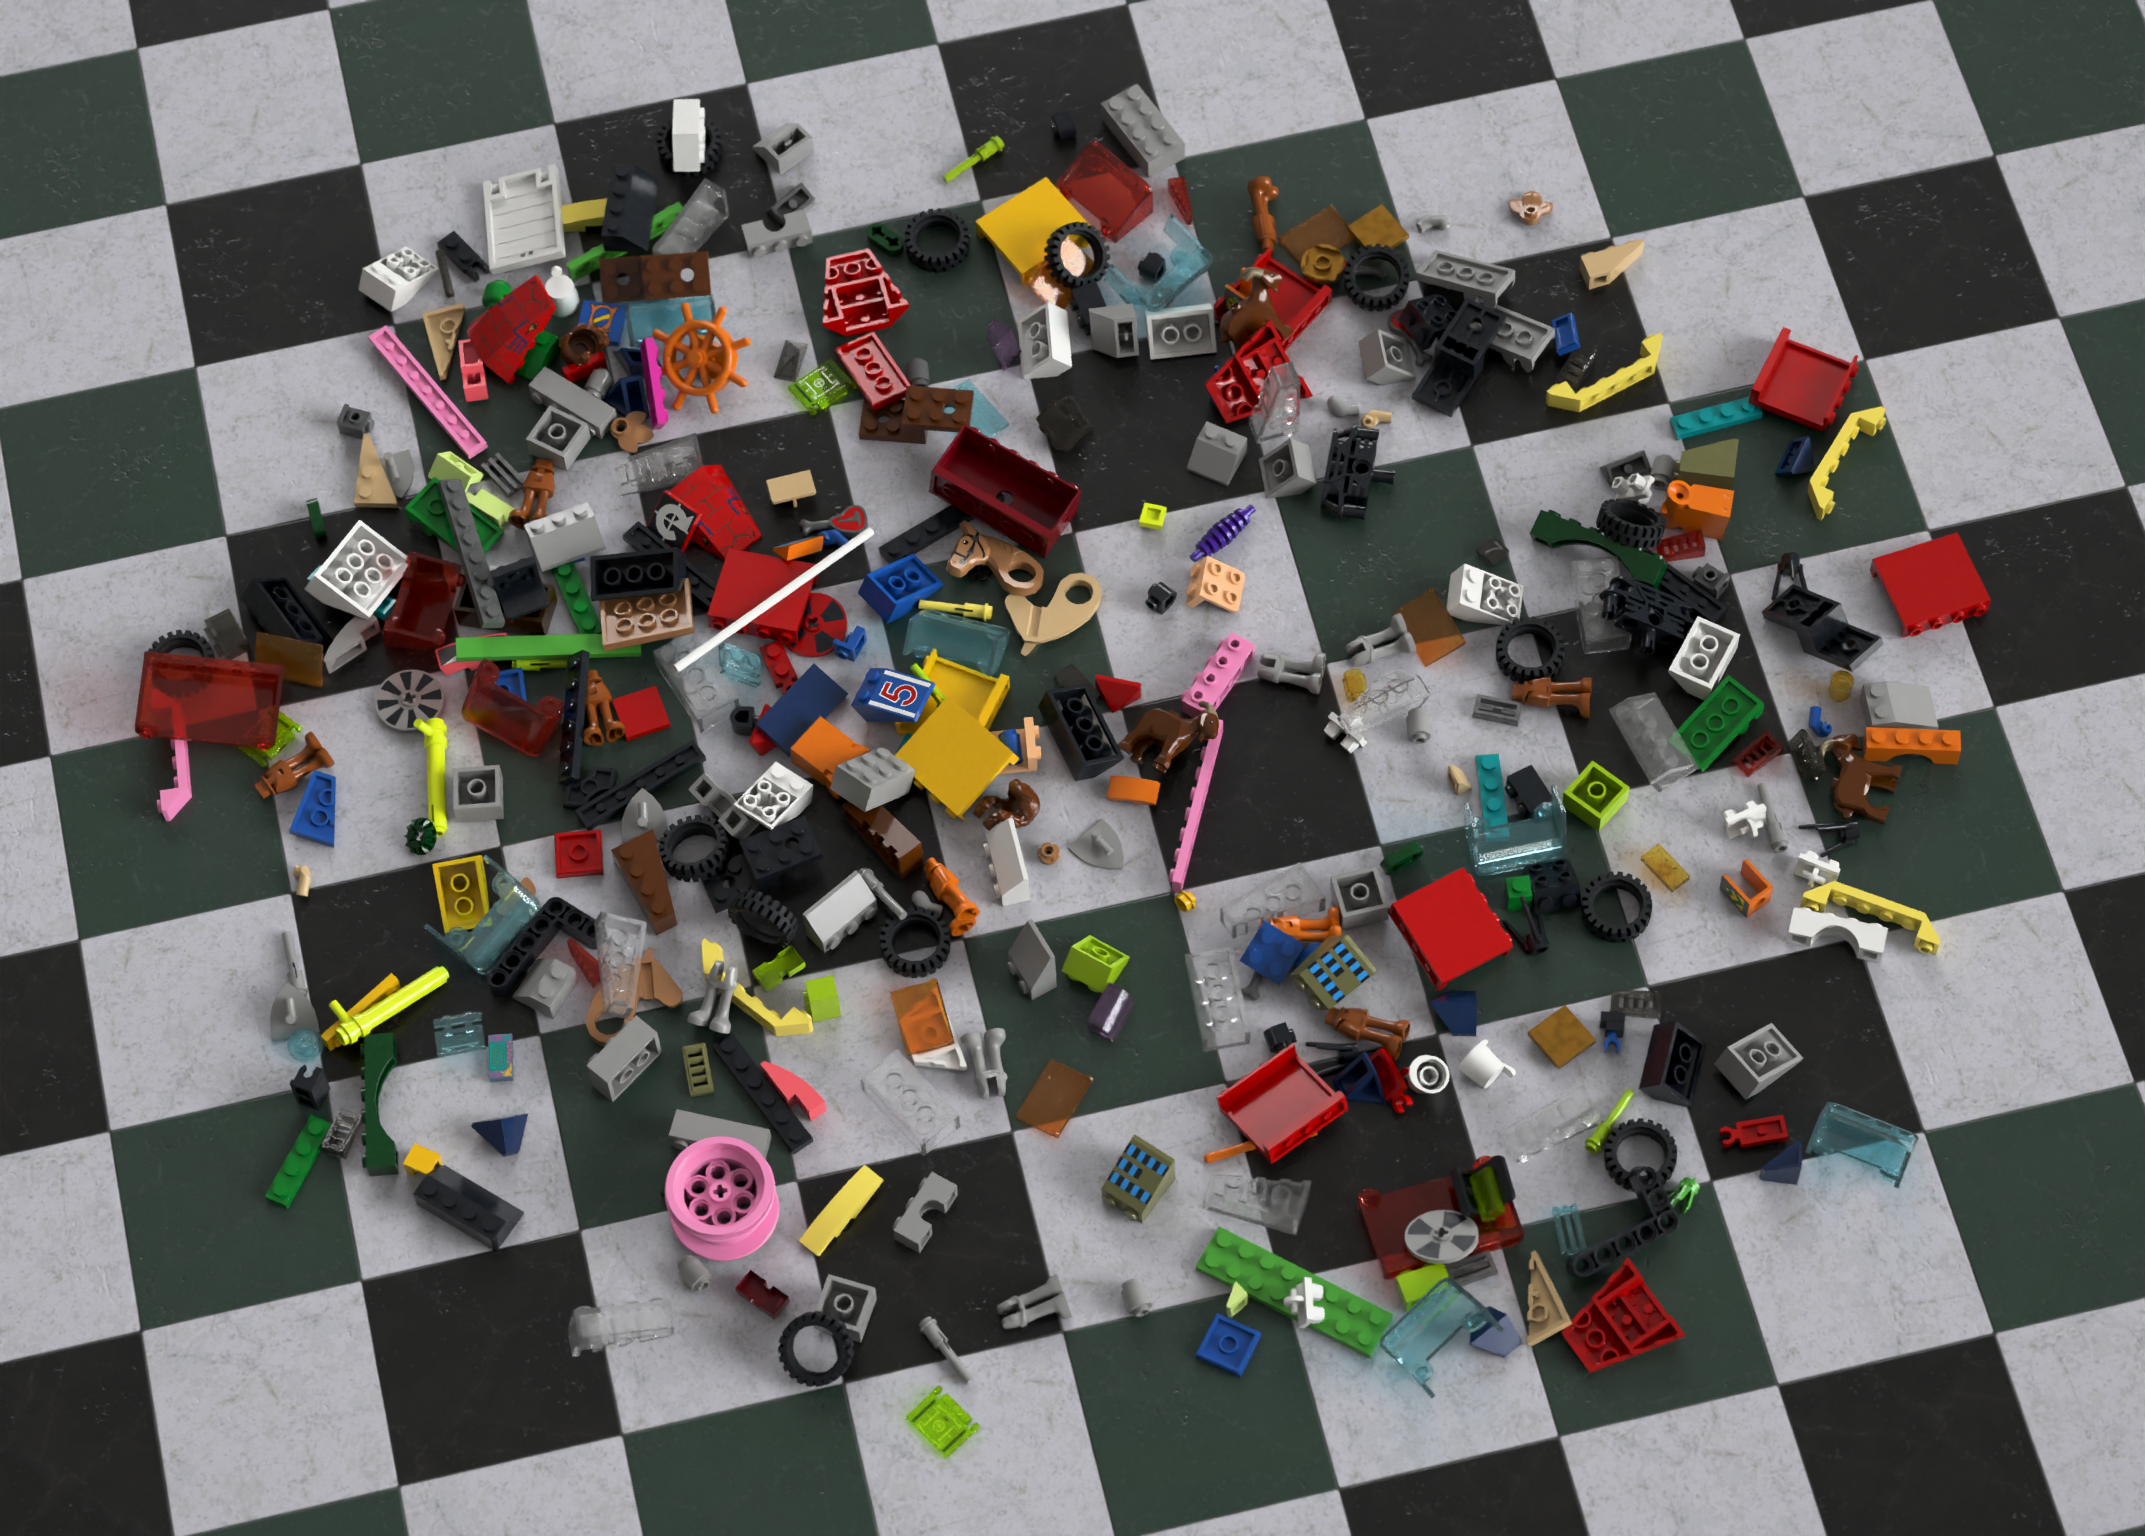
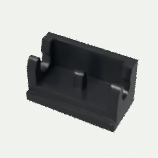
M303 1065L295 1079H291L289 1084L297 1103L319 1111L330 1090L329 1083L323 1069L319 1067L313 1070L310 1077H304L307 1066Z

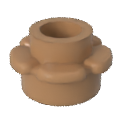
M1050 842L1043 843L1041 848L1037 850V856L1042 863L1052 865L1060 857V848L1056 844L1052 845Z

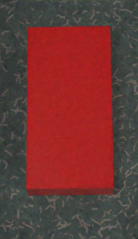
M603 351L590 355V361L587 364L577 367L574 363L564 366L562 367L563 377L575 383L589 377L594 369H607L606 357Z

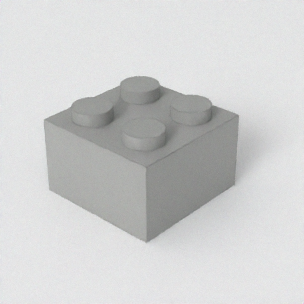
M549 406L526 438L530 454L540 459L551 460L553 465L568 471L591 436L588 423Z
M500 765L453 768V810L457 822L504 819L503 776Z
M1377 866L1331 876L1330 890L1334 904L1339 908V921L1342 930L1388 920L1389 905Z
M828 1274L815 1311H821V1313L828 1312L831 1313L830 1316L838 1317V1321L840 1323L844 1322L846 1325L845 1329L850 1331V1339L861 1343L877 1300L876 1290L874 1287ZM814 1325V1329L832 1334L826 1328Z

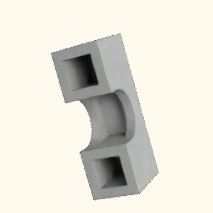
M805 209L784 214L785 226L779 231L767 230L763 220L741 225L749 258L762 257L765 254L782 252L789 248L802 247L813 243L812 232Z
M703 773L688 789L702 805L711 809L719 817L718 822L733 837L740 840L746 839L759 825L756 820L733 807L737 800L715 777Z
M931 1172L928 1178L925 1177L918 1187V1194L915 1198H910L905 1208L906 1212L902 1217L899 1216L896 1219L892 1228L896 1241L918 1253L922 1251L932 1235L931 1224L921 1218L923 1213L927 1210L935 1209L946 1214L958 1195L957 1185L934 1172Z

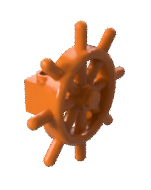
M684 302L681 304V310L685 323L678 326L670 336L658 329L652 331L653 337L665 343L663 366L661 367L662 376L667 375L673 386L679 390L673 403L674 410L681 409L688 394L691 396H706L710 412L716 414L719 411L715 398L716 393L725 388L730 381L743 388L748 384L746 379L735 374L739 357L736 350L749 346L751 340L745 337L733 341L730 334L720 326L727 312L725 306L718 308L711 322L693 320L690 306ZM696 330H707L705 336L698 335ZM686 335H689V346L681 343ZM715 336L719 340L721 345L713 341ZM679 351L684 356L682 360L676 362V354ZM690 366V369L684 380L678 370ZM698 371L703 387L692 385Z

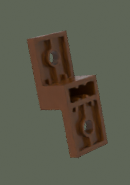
M708 251L599 259L603 303L712 295ZM686 268L691 269L694 273L691 281H685L681 277V272ZM620 273H625L629 276V283L626 286H621L617 283V277Z
M907 386L905 400L900 399L875 411L864 397L859 439L926 444L928 430L959 433L964 424L970 427L974 390ZM947 407H952L955 409V411L950 414L945 413L943 410ZM883 416H886L890 419L886 423H881L878 421V419Z

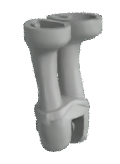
M1398 613L1392 617L1389 628L1375 634L1361 635L1356 640L1347 644L1345 650L1349 655L1356 654L1351 658V662L1355 667L1374 663L1375 660L1392 654L1416 652V645L1411 633L1407 632L1402 615ZM1399 638L1397 641L1385 646L1373 648V646Z
M1279 653L1262 654L1260 663L1264 666L1258 668L1257 676L1274 683L1285 682L1308 689L1310 693L1319 694L1325 671L1326 653H1316L1312 661L1296 660ZM1284 669L1299 671L1311 675L1306 676L1285 672Z
M715 961L710 973L706 977L707 987L703 1004L698 1011L689 1014L687 1021L699 1026H709V1029L716 1032L729 1034L731 1030L729 1009L734 989L737 988L738 967L730 965L725 974L724 981H721L724 962ZM721 989L722 993L718 1009L712 1019L717 993Z
M993 1028L984 1033L985 1046L991 1066L990 1071L986 1070L981 1034L979 1032H969L960 1038L962 1046L972 1056L976 1074L974 1083L978 1086L982 1099H989L987 1081L995 1080L996 1082L995 1086L998 1097L1005 1096L1006 1079L1008 1077L1003 1071L1000 1057V1046L1006 1039L1005 1030L1002 1028Z
M1057 1274L1051 1276L1044 1285L1020 1296L1015 1295L996 1307L999 1315H1006L1017 1311V1313L1002 1319L1001 1323L1004 1329L1025 1327L1027 1323L1050 1313H1058L1063 1319L1072 1317ZM1047 1297H1054L1037 1306L1025 1309V1306Z

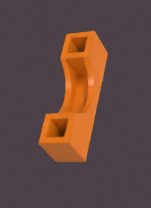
M1866 727L1863 737V759L1868 761L1887 762L1898 755L1919 754L1930 758L1934 764H1957L1961 753V735L1959 730Z

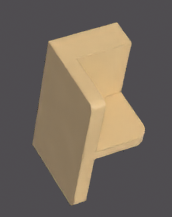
M810 470L766 480L772 504L792 500L795 508L797 507L796 499L816 494Z

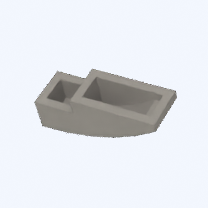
M373 614L368 620L355 616L335 637L323 659L326 671L329 674L367 650L365 641L381 631L378 620Z

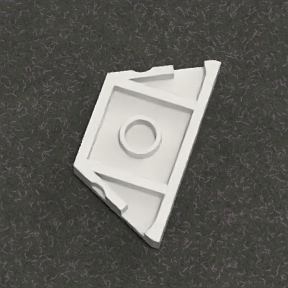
M935 987L925 1000L919 1001L910 1013H907L899 1020L902 1033L915 1066L965 1071L967 1070V1064L939 990Z

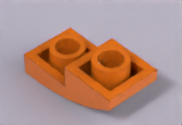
M1111 776L1107 798L1110 801H1132L1135 805H1156L1160 783L1142 778Z

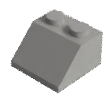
M1376 329L1358 342L1364 375L1367 380L1379 385H1387L1416 379L1407 341Z
M1206 421L1196 439L1187 470L1228 487L1247 453V438Z
M1290 438L1259 459L1266 498L1271 499L1302 494L1317 484L1310 447L1307 444Z
M537 959L512 997L554 1019L578 983L576 970L557 959Z

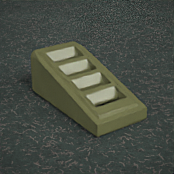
M699 1043L682 1047L690 1096L695 1097L715 1093L706 1044ZM704 1063L701 1066L690 1067L693 1064ZM706 1072V1075L692 1077L693 1074ZM708 1081L707 1085L694 1087L695 1083Z

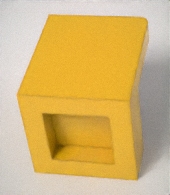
M415 1143L403 1162L406 1173L414 1177L417 1172L427 1175L432 1172L435 1166L441 1167L443 1164L440 1154Z

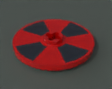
M810 593L797 633L798 644H784L793 653L808 658L821 657L834 651L833 640L843 641L847 633L848 621L843 607L836 599L829 595ZM817 621L818 627L810 629L809 623L814 624Z

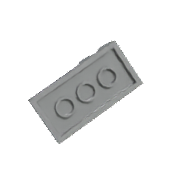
M1435 250L1417 270L1416 280L1464 292L1465 299L1469 298L1475 302L1478 301V296L1482 297L1484 306L1493 310L1497 305L1498 297L1503 291H1508L1513 287L1515 283V270Z
M1478 298L1477 303L1484 305V300ZM1496 305L1493 310L1505 315L1506 321L1489 348L1501 352L1504 360L1509 365L1514 364L1516 359H1518L1526 372H1531L1535 365L1534 362L1547 344H1551L1556 336L1555 328ZM1474 322L1470 326L1478 329L1481 327V324Z

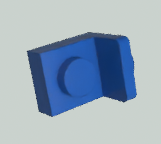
M857 625L855 630L848 634L845 643L834 639L832 642L834 653L841 659L855 661L867 641L865 628Z

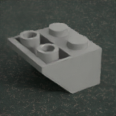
M785 123L753 146V149L779 175H782L814 152L812 136L799 123Z
M1133 303L1089 309L1092 349L1116 358L1139 355L1136 315Z

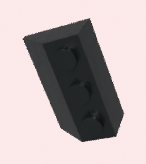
M1677 1021L1655 1024L1639 1089L1654 1100L1691 1107L1706 1042Z

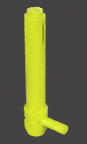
M440 718L428 719L426 723L421 719H416L413 723L414 727L424 733L428 819L434 824L437 837H442L447 831L445 749L447 748V738L445 736L447 734V727L444 724V720Z
M436 966L361 1014L357 1013L352 1017L345 1012L337 1000L332 1001L329 1007L342 1022L334 1030L336 1038L343 1046L347 1044L352 1045L358 1041V1037L363 1038L368 1035L371 1029L446 983L449 978L447 970L443 966Z

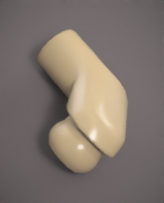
M1371 410L1361 418V425L1364 428H1372L1379 422L1391 423L1393 412Z
M296 865L293 870V875L299 878L296 895L308 897L311 883L310 870L306 865Z

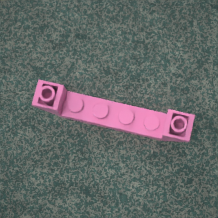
M154 689L151 690L152 699H148L150 712L155 713L157 721L169 719L170 729L174 731V736H170L172 750H175L176 756H172L173 768L177 770V776L174 777L175 788L160 790L161 799L157 800L159 814L163 813L167 822L171 821L192 798L186 723L181 705Z

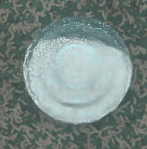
M307 1027L294 1031L287 1043L289 1053L293 1059L304 1063L318 1058L324 1046L321 1035L317 1030Z

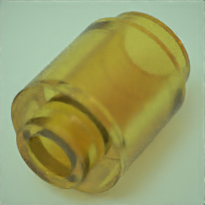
M1350 669L1343 674L1344 678L1342 679L1348 702L1360 705L1370 696L1365 675L1360 669Z
M1844 670L1833 673L1828 692L1834 701L1843 702L1851 696L1854 685L1853 676Z

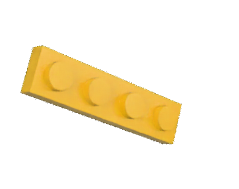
M391 973L353 1006L347 1014L350 1017L357 1013L361 1014L400 990L401 986L398 978ZM340 1019L321 1035L324 1046L330 1052L335 1047L342 1045L334 1032L338 1025L342 1023Z

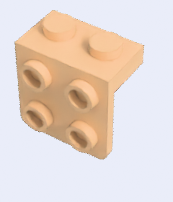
M1209 556L1193 564L1190 569V584L1186 589L1187 599L1185 605L1194 608L1206 600L1232 613L1238 611L1245 579L1244 573Z
M1025 717L1024 729H1015L1016 733L1020 734L1021 751L1024 761L1014 766H1011L1009 762L999 774L1038 771L1037 760L1042 759L1041 747L1036 746L1035 739H1040L1039 726L1034 725L1033 717ZM993 731L991 733L999 740L998 735L1003 731Z

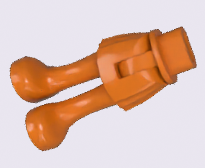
M929 858L924 867L927 872L926 879L930 882L929 885L938 901L946 903L954 913L955 919L949 924L950 933L952 936H960L968 932L976 924L977 920L975 917L979 915L980 911L976 904L971 902L959 890V879L942 863H937L935 858Z
M1338 906L1330 907L1327 916L1322 919H1300L1297 915L1279 917L1274 920L1270 919L1268 922L1299 942L1319 941L1322 943L1327 937L1341 935ZM1309 930H1316V931H1324V932H1308V931H1309Z

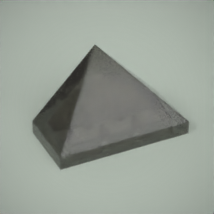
M786 339L774 378L796 383L808 347L807 343Z

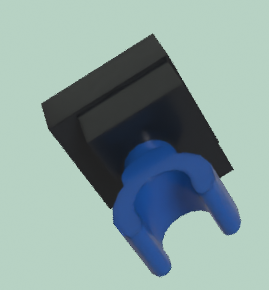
M1601 1011L1599 1028H1605V1037H1607L1603 1046L1604 1053H1607L1608 1045L1610 1044L1615 1045L1616 1053H1619L1621 1045L1617 1038H1623L1625 1012Z

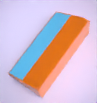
M807 537L774 547L773 551L786 561L821 551L824 537Z

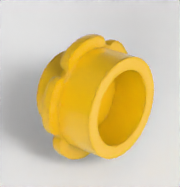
M1180 890L1178 892L1179 895L1174 898L1177 907L1185 913L1189 910H1194L1196 902L1194 895L1189 891L1184 892Z

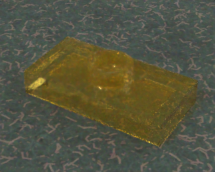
M1659 843L1641 856L1640 860L1671 892H1674L1690 880V875Z

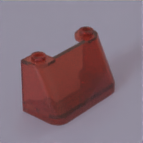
M1096 140L1090 141L1082 149L1054 185L1068 201L1073 197L1100 220V231L1103 236L1110 238L1115 243L1153 213V192L1149 184Z
M409 551L406 559L408 567H406L403 573L402 584L392 614L386 619L383 628V646L401 649H438L439 645H444L446 639L444 629L457 589L462 586L465 574H462L461 564Z
M484 658L478 666L461 710L463 718L527 755H540L561 724L565 702L553 696H545L540 699L536 706L496 685L500 676V670L498 666Z

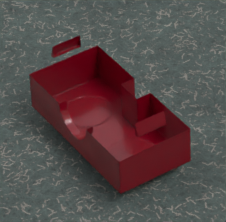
M752 1270L745 1275L735 1288L737 1294L774 1320L790 1302L789 1296L776 1287L767 1288L766 1280Z

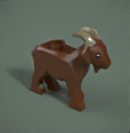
M1248 267L1242 271L1240 279H1244L1245 282L1253 277L1250 294L1243 301H1236L1230 305L1229 311L1222 316L1219 327L1221 334L1219 341L1222 343L1232 341L1235 353L1248 341L1249 336L1254 335L1269 319H1271L1283 340L1294 333L1288 325L1283 324L1277 317L1267 290L1272 288L1273 291L1278 292L1277 287L1282 281L1280 274L1258 267Z
M1206 701L1198 703L1200 707L1205 708L1203 712L1190 719L1181 718L1174 710L1167 712L1158 708L1153 709L1137 720L1138 726L1125 736L1118 744V747L1129 755L1132 752L1130 760L1140 765L1144 762V752L1154 743L1162 747V751L1154 760L1152 767L1155 771L1165 774L1170 767L1171 760L1186 749L1198 734H1200L1198 738L1200 742L1207 738L1215 739L1217 737L1219 728L1218 714L1212 704Z
M1856 734L1838 735L1824 741L1820 746L1819 761L1823 762L1825 754L1831 752L1841 769L1840 776H1834L1830 789L1835 791L1832 799L1834 809L1843 816V819L1850 818L1852 814H1858L1866 820L1884 825L1890 807H1872L1866 797L1869 787L1894 794L1898 781L1892 780V778H1899L1902 765L1882 766L1852 753V750H1862V747L1857 744Z

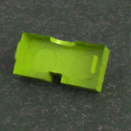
M790 945L778 953L773 961L769 963L764 962L752 970L755 979L767 993L783 982V976L788 975L791 977L806 966L805 961L793 946Z

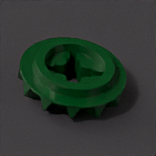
M427 818L411 820V825L406 826L408 832L404 835L407 838L405 846L410 848L411 853L417 855L428 854L436 843L437 833L435 826ZM418 832H424L422 833V836H420V840H416L419 836Z

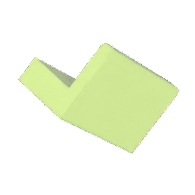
M451 451L437 454L428 477L430 479L435 477L439 481L461 479L465 493H467L470 484L481 482L484 474Z
M481 489L475 496L469 492L466 494L468 503L503 530L509 523V513L515 510V508L484 489Z

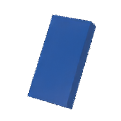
M1568 313L1551 320L1552 327L1555 328L1556 336L1554 340L1559 356L1579 349L1580 344L1573 314Z

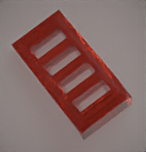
M1184 176L1169 178L1168 192L1186 224L1191 225L1192 210L1186 179Z
M1694 530L1662 539L1660 544L1656 545L1657 554L1664 557L1666 562L1704 557L1706 546L1702 530ZM1683 544H1687L1688 548L1684 549ZM1674 545L1678 546L1677 552L1674 550ZM1668 546L1670 554L1665 553L1664 547Z
M1766 730L1732 761L1749 777L1778 756L1784 749L1782 744ZM1767 742L1773 749L1769 751L1763 744ZM1760 748L1766 755L1762 757L1756 749ZM1753 753L1759 761L1755 762L1749 754ZM1745 758L1752 767L1748 768L1741 760Z
M569 938L567 940L569 952L589 984L594 988L606 977L604 967L577 942Z

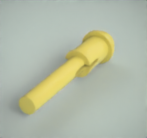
M927 600L919 601V609L963 614V617L981 618L983 621L991 620L993 606H989L988 603L979 605L965 602L964 605Z

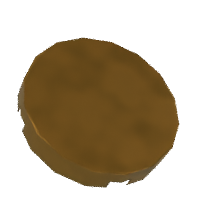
M1315 245V248L1306 250L1301 258L1303 276L1309 282L1316 285L1332 284L1340 279L1344 273V257L1337 248L1331 245Z

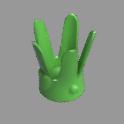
M1687 1177L1683 1178L1678 1184L1677 1189L1668 1196L1669 1198L1678 1191L1670 1201L1672 1206H1675L1679 1200L1686 1196L1681 1210L1683 1214L1686 1213L1687 1209H1690L1693 1197L1700 1189L1699 1185L1695 1182L1696 1178H1693V1180Z

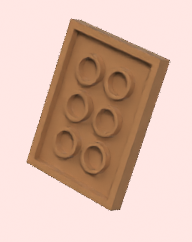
M685 578L682 588L678 593L599 601L604 651L695 633L691 588L688 578Z

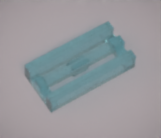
M1571 1204L1568 1207L1563 1205L1562 1208L1552 1207L1562 1256L1575 1254L1586 1248L1577 1204ZM1571 1212L1573 1215L1575 1228L1579 1240V1247H1576L1572 1225L1569 1217V1213ZM1559 1214L1564 1216L1571 1248L1566 1247Z

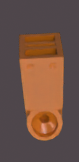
M1680 480L1672 481L1668 486L1665 501L1660 510L1661 516L1666 521L1665 528L1676 529L1680 527L1685 532L1722 540L1730 519L1734 491L1697 484L1689 486L1686 482Z
M821 716L790 748L792 763L823 786L825 785L836 799H839L841 796L830 789L836 766L871 751L863 745L854 744L853 740Z

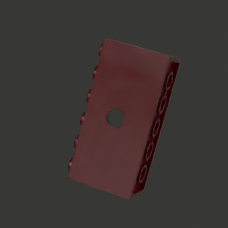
M966 424L963 425L932 469L929 492L1044 559L1076 514L1081 490L1075 484L1065 482L1054 472L1044 470L1035 461L1023 458L1017 451L1002 446L998 440L983 435L977 428L969 427ZM1002 492L1008 493L1012 496L1013 501L1006 505L996 499L997 495Z

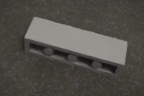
M544 367L528 385L530 396L537 404L542 403L547 407L552 406L588 423L590 436L595 435L602 440L609 432L611 423L617 419L615 408L547 367Z
M676 1109L669 1132L671 1145L680 1150H685L693 1143L706 1138L718 1136L732 1137L752 1145L761 1153L765 1160L772 1140L770 1129Z

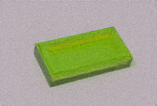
M1485 1167L1469 1178L1483 1222H1489L1503 1214L1505 1209L1493 1169Z

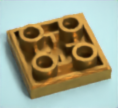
M1383 204L1347 227V231L1364 249L1370 244L1372 247L1376 244H1381V247L1388 245L1392 250L1409 239V234Z
M1566 1005L1528 1031V1036L1558 1070L1596 1043V1039Z

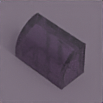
M994 318L987 328L986 336L1000 367L1005 371L1022 351L1012 329Z
M1108 982L1088 1019V1031L1114 1042L1135 1004L1133 998L1122 988Z

